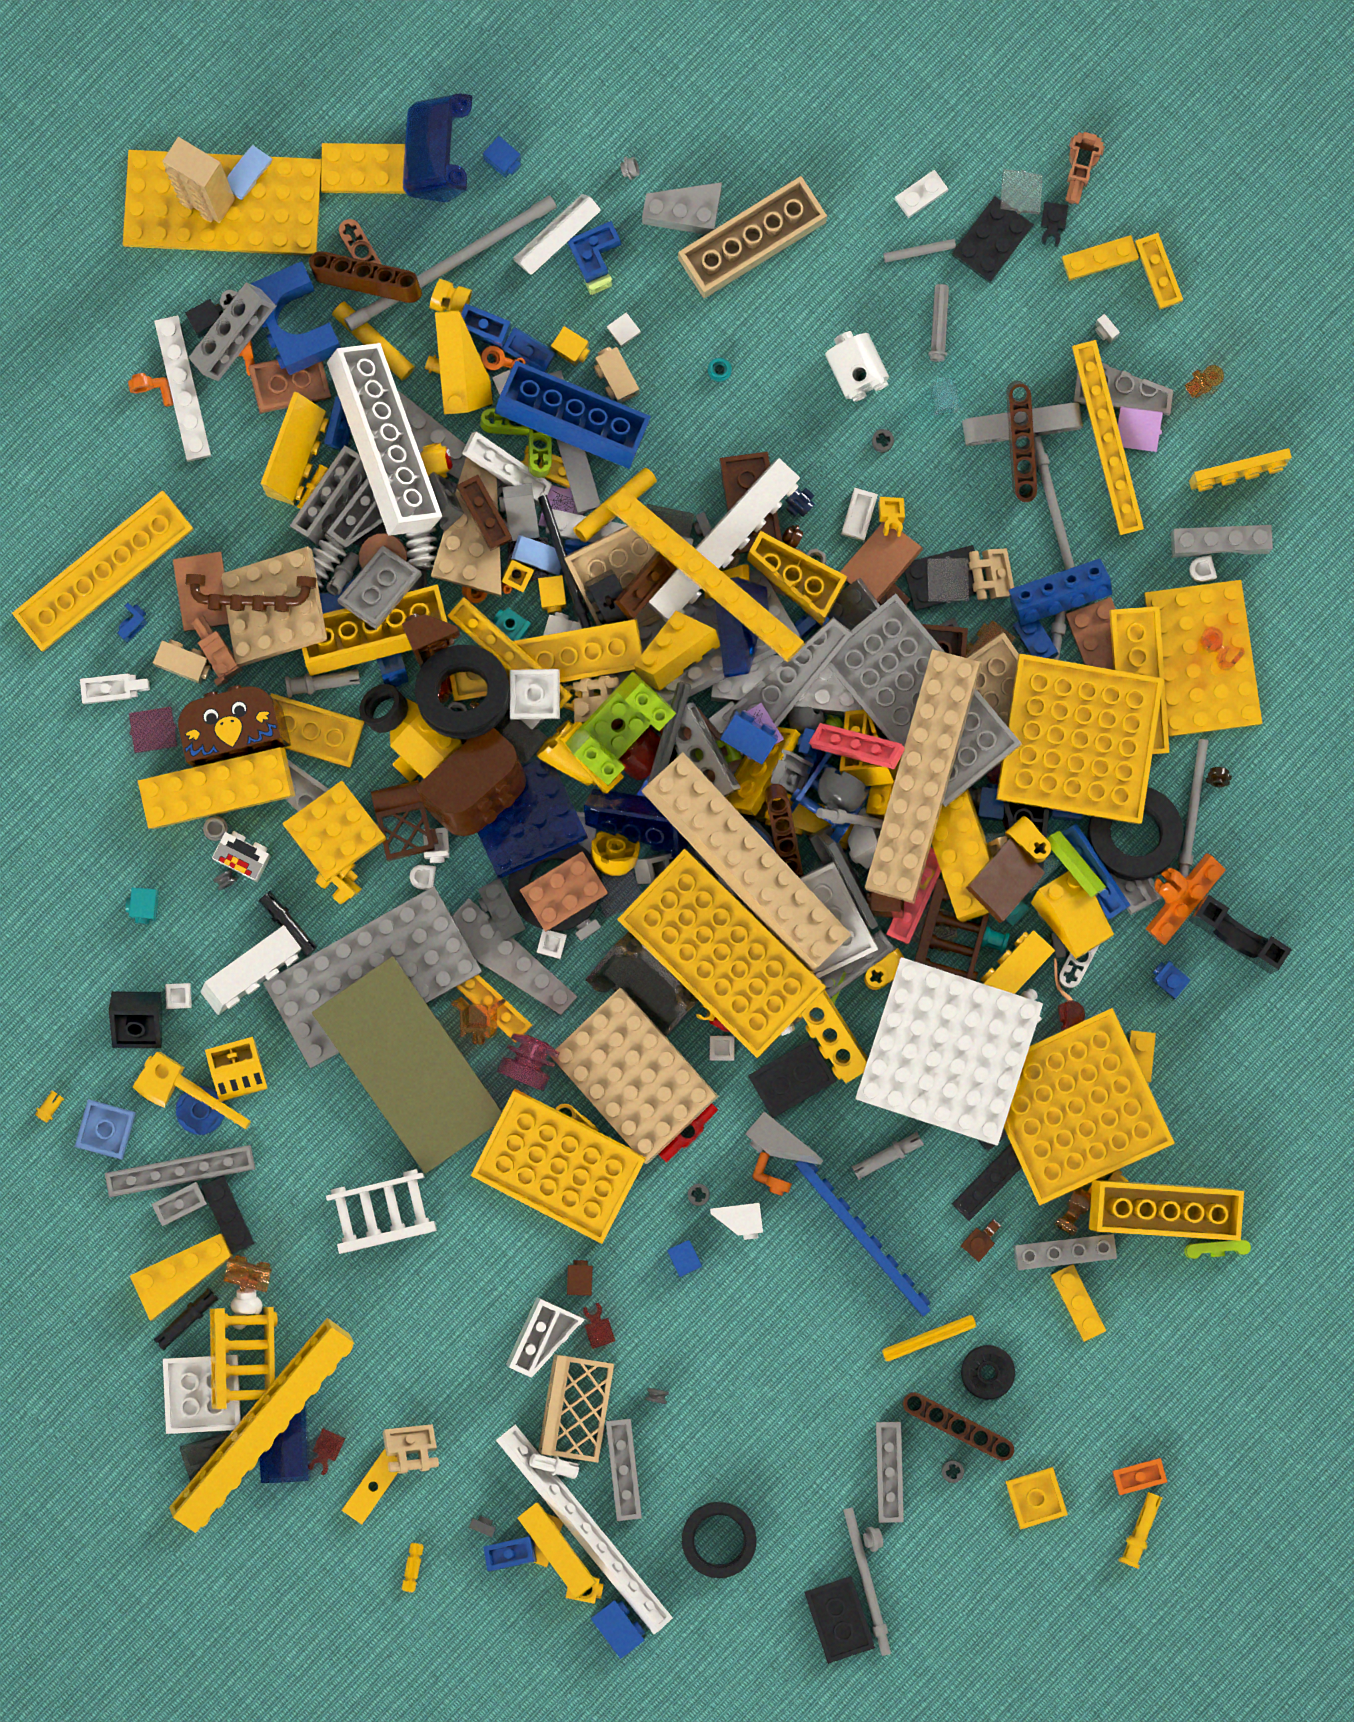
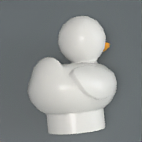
M251 1288L238 1289L236 1297L230 1304L231 1310L235 1313L234 1315L254 1313L259 1315L263 1306L262 1301L256 1296V1290ZM233 1325V1327L238 1330L244 1329L247 1326Z

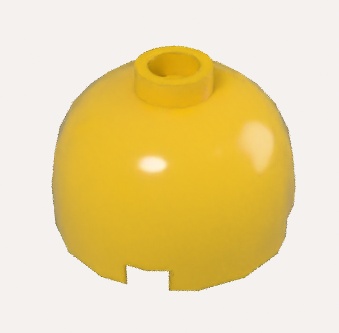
M613 828L599 831L596 834V838L592 839V861L600 872L610 876H621L627 874L635 867L640 854V844L635 835L630 833V836L623 834L622 829Z

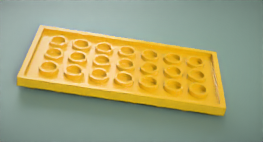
M128 150L123 230L124 247L311 256L317 252L321 159L271 157V164L257 179L256 185L242 200L234 195V202L222 221L218 223L215 220L212 222L207 221L200 216L201 212L194 207L190 210L179 203L180 199L176 196L177 193L171 185V180L168 178L162 162L168 152ZM208 154L221 162L226 177H228L236 164L244 156Z
M686 848L617 919L756 1058H759L827 987Z

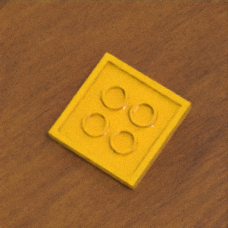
M343 781L337 783L282 823L326 882L386 840L385 835Z

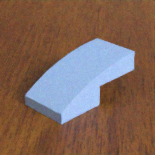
M254 145L249 148L227 177L233 195L240 200L256 185L257 179L272 162L271 157Z
M518 535L511 559L539 568L553 575L560 574L561 565L554 547Z

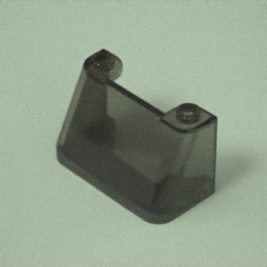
M630 932L626 933L611 948L586 978V981L598 992L607 993L611 989L617 991L619 988H623L665 1037L675 1029L699 1002Z

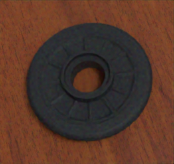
M979 1346L970 1351L963 1360L961 1366L962 1382L965 1388L977 1398L984 1400L997 1399L1006 1394L1013 1385L1015 1379L1013 1360L1006 1351L997 1346ZM986 1365H991L995 1369V1376L990 1380L984 1379L981 1375V1370Z

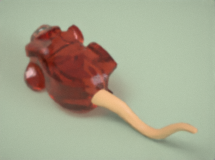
M1054 958L1056 988L1067 1000L1058 1005L1060 1022H1063L1061 1031H1064L1085 1021V1011L1079 1002L1073 1000L1061 988L1058 979L1057 960Z

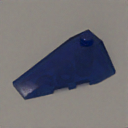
M739 577L730 578L769 611L768 590L766 586ZM715 600L724 677L749 674L756 653L758 636Z
M306 1402L302 1411L295 1414L289 1421L287 1429L277 1435L271 1448L261 1454L259 1458L261 1483L311 1480Z

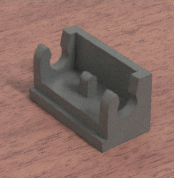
M432 472L429 481L442 514L439 520L440 527L446 531L464 512L450 481Z

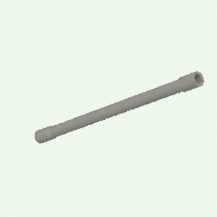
M550 195L545 197L520 215L418 275L417 279L420 287H424L533 220L541 218L557 208L553 198ZM382 297L344 318V321L348 328L353 331L399 301Z

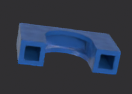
M302 261L251 283V285L260 288L276 305L275 309L262 324V328L268 327L270 334L266 335L272 349L277 347L279 355H276V359L280 368H286L289 375L330 358L337 348H341L330 322L304 334H290L278 326L279 314L286 304L315 291Z

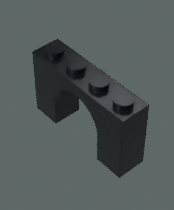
M1208 895L1201 900L1189 918L1190 922L1269 974L1281 968L1292 951L1291 948L1272 936L1265 938L1249 930L1227 913L1230 908L1212 896Z

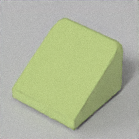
M609 274L588 283L584 279L590 295L612 287V278Z

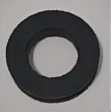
M454 645L436 652L423 664L416 678L415 696L423 719L433 730L446 737L469 739L489 732L503 719L510 703V686L502 663L492 653L478 646ZM458 672L477 674L487 684V695L484 701L469 711L455 712L447 709L440 703L438 698V690L442 682Z
M1147 787L1144 812L1155 820L1159 828L1160 839L1157 847L1145 856L1133 857L1124 854L1115 846L1111 838L1110 828L1113 822L1112 819L1094 816L1090 818L1087 830L1088 841L1109 873L1117 878L1128 881H1142L1153 878L1169 867L1180 850L1183 839V825L1179 812L1164 794L1155 789Z
M552 837L530 844L517 856L510 870L508 887L511 901L522 918L533 926L543 929L520 889L530 884L533 872L540 864L548 860L560 859L567 861L583 851L602 882L601 872L593 863L592 856L588 850L572 840ZM600 899L549 931H564L578 926L593 914Z

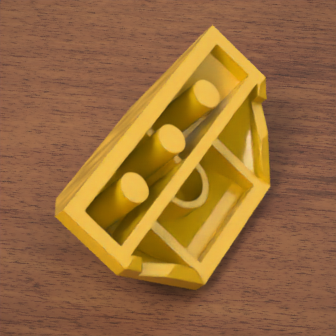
M406 698L408 702L407 716L396 729L390 731V747L425 779L463 744L459 739L446 737L433 730L423 719L418 704Z

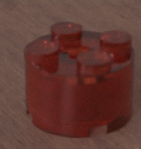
M647 728L619 758L625 767L623 771L637 781L651 774L661 740L650 728Z

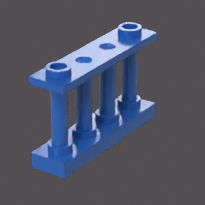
M826 753L803 789H796L790 798V801L793 802L791 806L792 813L798 804H801L815 814L818 808H823L805 796L810 787L818 791L819 780L816 777L821 770L835 768L836 771L834 773L841 775L839 769L827 762L832 753ZM866 786L864 790L870 791L871 786ZM869 793L867 794L864 802L861 804L860 807H858L853 812L848 813L857 815L861 807L869 797ZM824 819L832 825L831 828L834 829V832L830 837L838 843L850 826V823L836 824L832 823L831 820Z

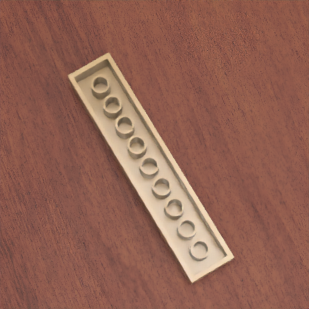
M933 649L931 651L905 743V750L901 757L865 884L867 891L915 904L981 670V663L979 661Z
M683 752L641 790L765 926L810 971L820 966L851 936L850 932Z

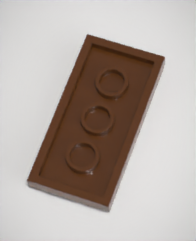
M768 451L719 459L727 512L770 466ZM777 511L774 514L770 512L764 518L766 521L764 526L758 532L753 530L748 535L750 541L743 549L739 550L737 548L733 552L734 555L749 553L760 531L782 542Z

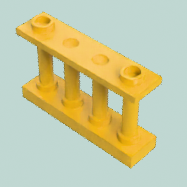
M263 1307V1315L228 1316V1313H225V1308L210 1309L212 1409H227V1403L230 1401L259 1400L275 1381L274 1327L277 1326L278 1318L277 1312H274V1307ZM233 1325H264V1340L229 1341L228 1338H225V1328ZM233 1350H264V1364L229 1366L226 1363V1353ZM265 1374V1389L230 1391L229 1388H226V1378H229V1376Z

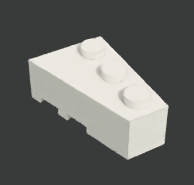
M537 1297L506 1365L532 1378L585 1319Z

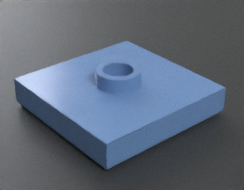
M88 1099L74 1147L123 1160L136 1112Z

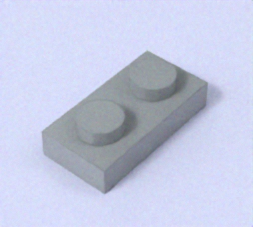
M195 1182L153 1203L152 1206L161 1225L165 1226L207 1205V1202L198 1183Z

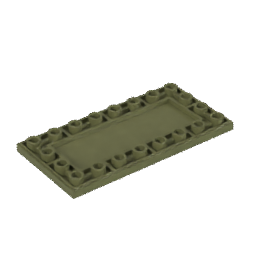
M394 956L388 958L311 1012L424 1174L497 1124L502 1110Z

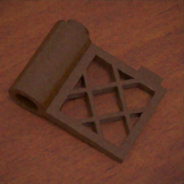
M418 780L370 791L379 829L386 837V840L383 841L387 862L435 850L434 845L439 844L436 830H430L425 807L415 788L419 784ZM420 810L422 818L417 826L406 820L410 812ZM394 817L399 820V823L392 832L384 827L382 819ZM403 823L414 829L408 840L397 835ZM423 823H424L425 831H424L423 829H421V826L423 825ZM417 832H420L427 836L428 845L418 847L411 842ZM386 833H388V834L390 835V837H389L388 840H387ZM394 837L405 843L400 852L390 853L389 845Z

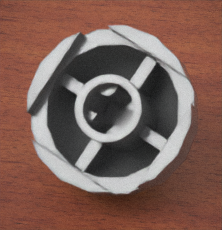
M826 768L818 783V794L821 801L826 804L825 808L829 810L834 808L842 809L848 813L860 807L869 793V790H864L866 785L849 773L843 771L842 775L834 773L836 771L835 768Z

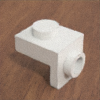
M436 828L439 844L434 845L435 850L424 852L425 860L430 859V863L445 862L444 858H450L448 830L446 828ZM423 835L424 845H428L427 836Z

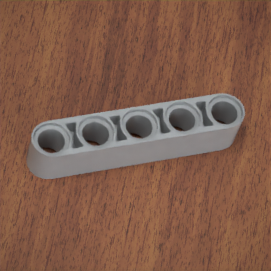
M1067 403L1032 409L1034 437L1075 431L1083 428L1079 403ZM1018 412L1014 416V421L1016 423L1023 422L1026 418V413ZM1008 413L973 417L962 421L966 446L1009 440ZM1020 436V437H1018L1017 439H1022V438H1027V437H1026V436Z

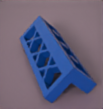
M1077 823L1063 831L1062 834L1106 886L1101 893L1095 896L1107 918L1111 919L1131 906Z

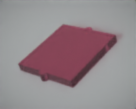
M172 707L129 713L131 725L129 734L133 739L135 753L177 747L175 734L177 726L174 724Z

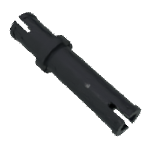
M271 891L259 899V902L272 916L273 922H277L281 927L283 925L302 948L301 951L306 957L317 949L318 946L289 914V909L283 907Z
M207 1288L193 1303L187 1304L188 1308L154 1338V1341L159 1343L158 1346L165 1351L193 1322L201 1319L204 1316L203 1313L219 1300L216 1295L214 1296L215 1293Z

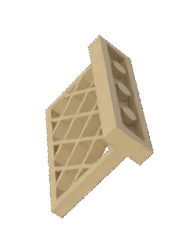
M554 1354L538 1453L598 1463L614 1364ZM570 1362L579 1363L585 1371L575 1380L568 1373ZM584 1364L592 1365V1367L587 1369ZM597 1367L607 1368L606 1378L598 1384L590 1372ZM588 1375L595 1387L583 1394L576 1383ZM567 1377H568V1379L571 1381V1383H569V1384L566 1386ZM603 1384H605L604 1392L600 1388ZM574 1386L581 1397L569 1405L564 1398L565 1391ZM598 1389L603 1396L602 1403L593 1408L586 1397ZM584 1400L591 1411L579 1419L572 1407ZM564 1402L567 1407L562 1410ZM601 1408L599 1417L596 1411H598ZM570 1410L577 1422L565 1429L560 1422L561 1415ZM594 1414L599 1421L598 1428L589 1433L582 1422ZM580 1424L587 1436L578 1443H575L568 1432ZM560 1427L563 1432L558 1435ZM597 1433L595 1441L592 1436ZM566 1435L573 1446L565 1452L556 1451L557 1440ZM590 1439L595 1446L593 1456L583 1455L578 1446ZM574 1449H576V1451H577L579 1454H574V1453H570V1452H572Z

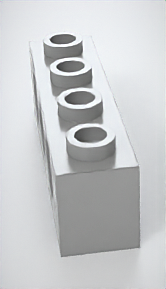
M246 282L188 358L203 375L219 381L275 309L276 305L260 288Z
M344 445L290 524L297 533L318 547L319 540L325 538L324 534L367 476L358 453Z
M694 702L687 703L675 740V749L678 755L683 752L707 779L708 771L712 770L715 773V780L711 783L724 797H727L741 787ZM686 726L692 732L690 739H687L684 735ZM697 748H700L704 754L701 761L696 757Z
M1114 1234L1013 1246L1016 1270L1117 1259Z

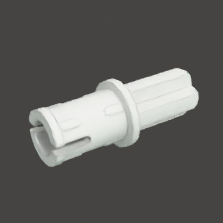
M532 1454L530 1457L529 1465L531 1467L549 1471V1474L552 1476L557 1474L575 1479L578 1475V1463L561 1460L558 1456L550 1458Z

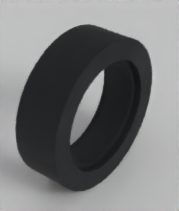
M711 1502L699 1507L689 1516L683 1528L682 1548L687 1561L699 1573L711 1578H727L741 1572L750 1563L756 1550L757 1538L751 1519L742 1509L727 1502ZM715 1515L732 1518L739 1524L744 1535L743 1548L740 1554L733 1561L720 1565L704 1560L698 1554L694 1543L698 1526L705 1519Z

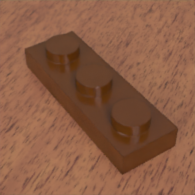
M479 475L458 484L456 488L490 551L512 541V536Z
M657 551L614 602L628 619H634L674 573L677 567Z

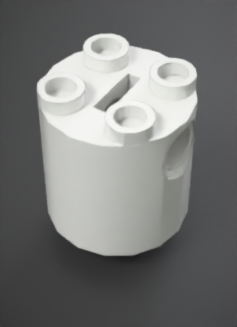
M848 331L834 339L836 345L829 349L825 356L846 399H853L854 402H857L867 396L866 392L872 389L879 391L889 385L887 382L889 375L869 333L853 336L852 332ZM866 372V378L863 381H858L859 375Z

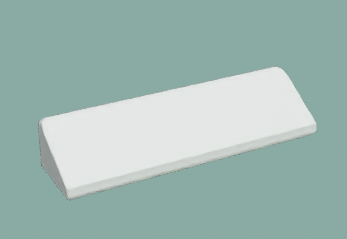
M581 194L515 255L513 260L527 273L533 274L600 212V208L591 197Z

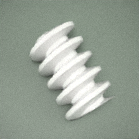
M435 527L431 530L406 533V538L410 539L406 543V547L412 549L407 552V557L411 558L408 563L415 568L433 569L434 565L431 562L435 561L436 556L431 555L430 552L437 550V547L431 546L430 543L436 541L437 538L430 536V533L436 531Z
M326 534L324 536L327 542L323 540L318 542L321 549H312L316 556L313 558L318 587L323 588V584L320 579L329 580L326 571L334 572L335 570L331 564H341L337 556H347L343 547Z

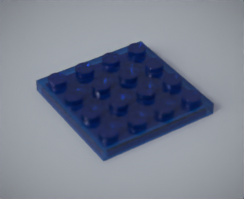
M540 759L522 766L526 774V786L521 795L515 799V802L498 814L491 824H487L482 830L477 832L498 879L588 839L556 768Z

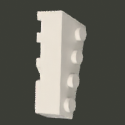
M283 925L205 981L201 994L217 1015H219L227 1008L230 1009L235 1006L244 995H250L260 987L259 984L265 979L269 981L280 972L278 969L286 964L288 967L299 959L298 954L302 948Z

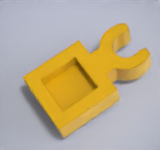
M880 497L878 502L879 522H885L883 534L888 536L889 529L892 528L897 531V537H900L903 529L902 523L905 520L904 498Z

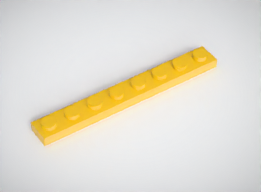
M1093 340L1074 345L1072 350L1119 535L1143 530L1144 527L1097 342Z

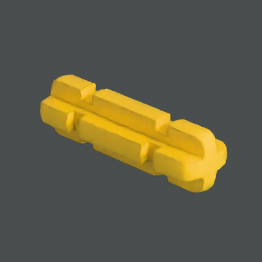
M410 1544V1556L407 1558L404 1574L406 1578L402 1584L403 1591H415L417 1583L415 1579L418 1578L421 1563L420 1555H422L424 1548L422 1544Z

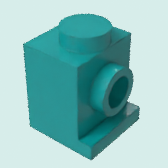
M508 607L505 611L500 609L493 619V622L496 623L495 625L512 641L524 639L532 627L528 620H525ZM513 620L515 625L512 628H508L506 622Z

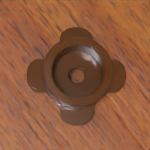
M797 524L787 527L782 536L783 543L796 548L802 539L803 531L799 530V525Z

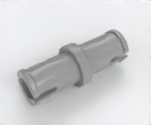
M353 552L347 553L341 565L335 568L334 576L327 584L329 593L340 595L345 584L351 581L353 572L359 564V556Z

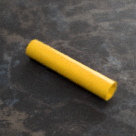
M345 301L340 303L333 311L332 316L363 345L380 343L389 369L400 380H405L413 372L415 366L368 322L351 331L346 325L344 318L356 311Z
M643 468L573 528L577 537L583 542L590 540L617 517L607 508V504L618 492L625 488L638 499L657 483L655 475L648 468Z

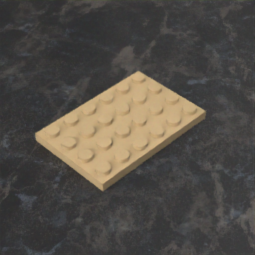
M619 988L550 1054L552 1059L634 1151L646 1157L645 1164L653 1160L719 1097L623 988Z

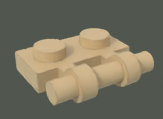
M1007 548L985 550L982 552L983 560H980L978 551L969 552L970 562L968 565L969 570H972L974 583L972 586L973 591L977 594L978 601L987 599L986 590H989L991 599L1010 598L1009 589L1014 588ZM982 569L986 571L987 581H984Z
M601 676L596 680L584 678L579 682L573 683V690L575 692L582 691V698H574V723L578 721L583 724L612 694V687L619 686L617 677ZM594 689H600L601 696H594Z
M433 1424L385 1429L383 1431L386 1455L397 1456V1462L388 1463L389 1472H399V1474L407 1473L408 1470L416 1469L429 1471L430 1468L439 1466L437 1457L429 1458L428 1452L435 1451L437 1448ZM418 1453L419 1459L407 1460L406 1454Z

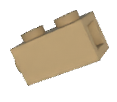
M607 347L598 352V357L595 358L597 365L594 366V370L599 379H605L608 385L605 387V390L610 400L615 399L616 402L621 404L639 395V387L618 348L611 349V347Z
M171 639L168 643L162 641L153 661L156 667L201 684L203 679L206 680L208 678L211 666H209L210 662L205 658L204 652L194 648L190 652L182 648L183 644Z

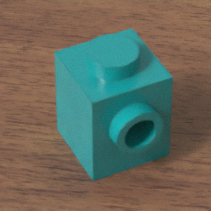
M132 887L131 898L126 899L125 911L129 913L131 919H135V923L149 924L150 920L156 921L159 891L156 889Z

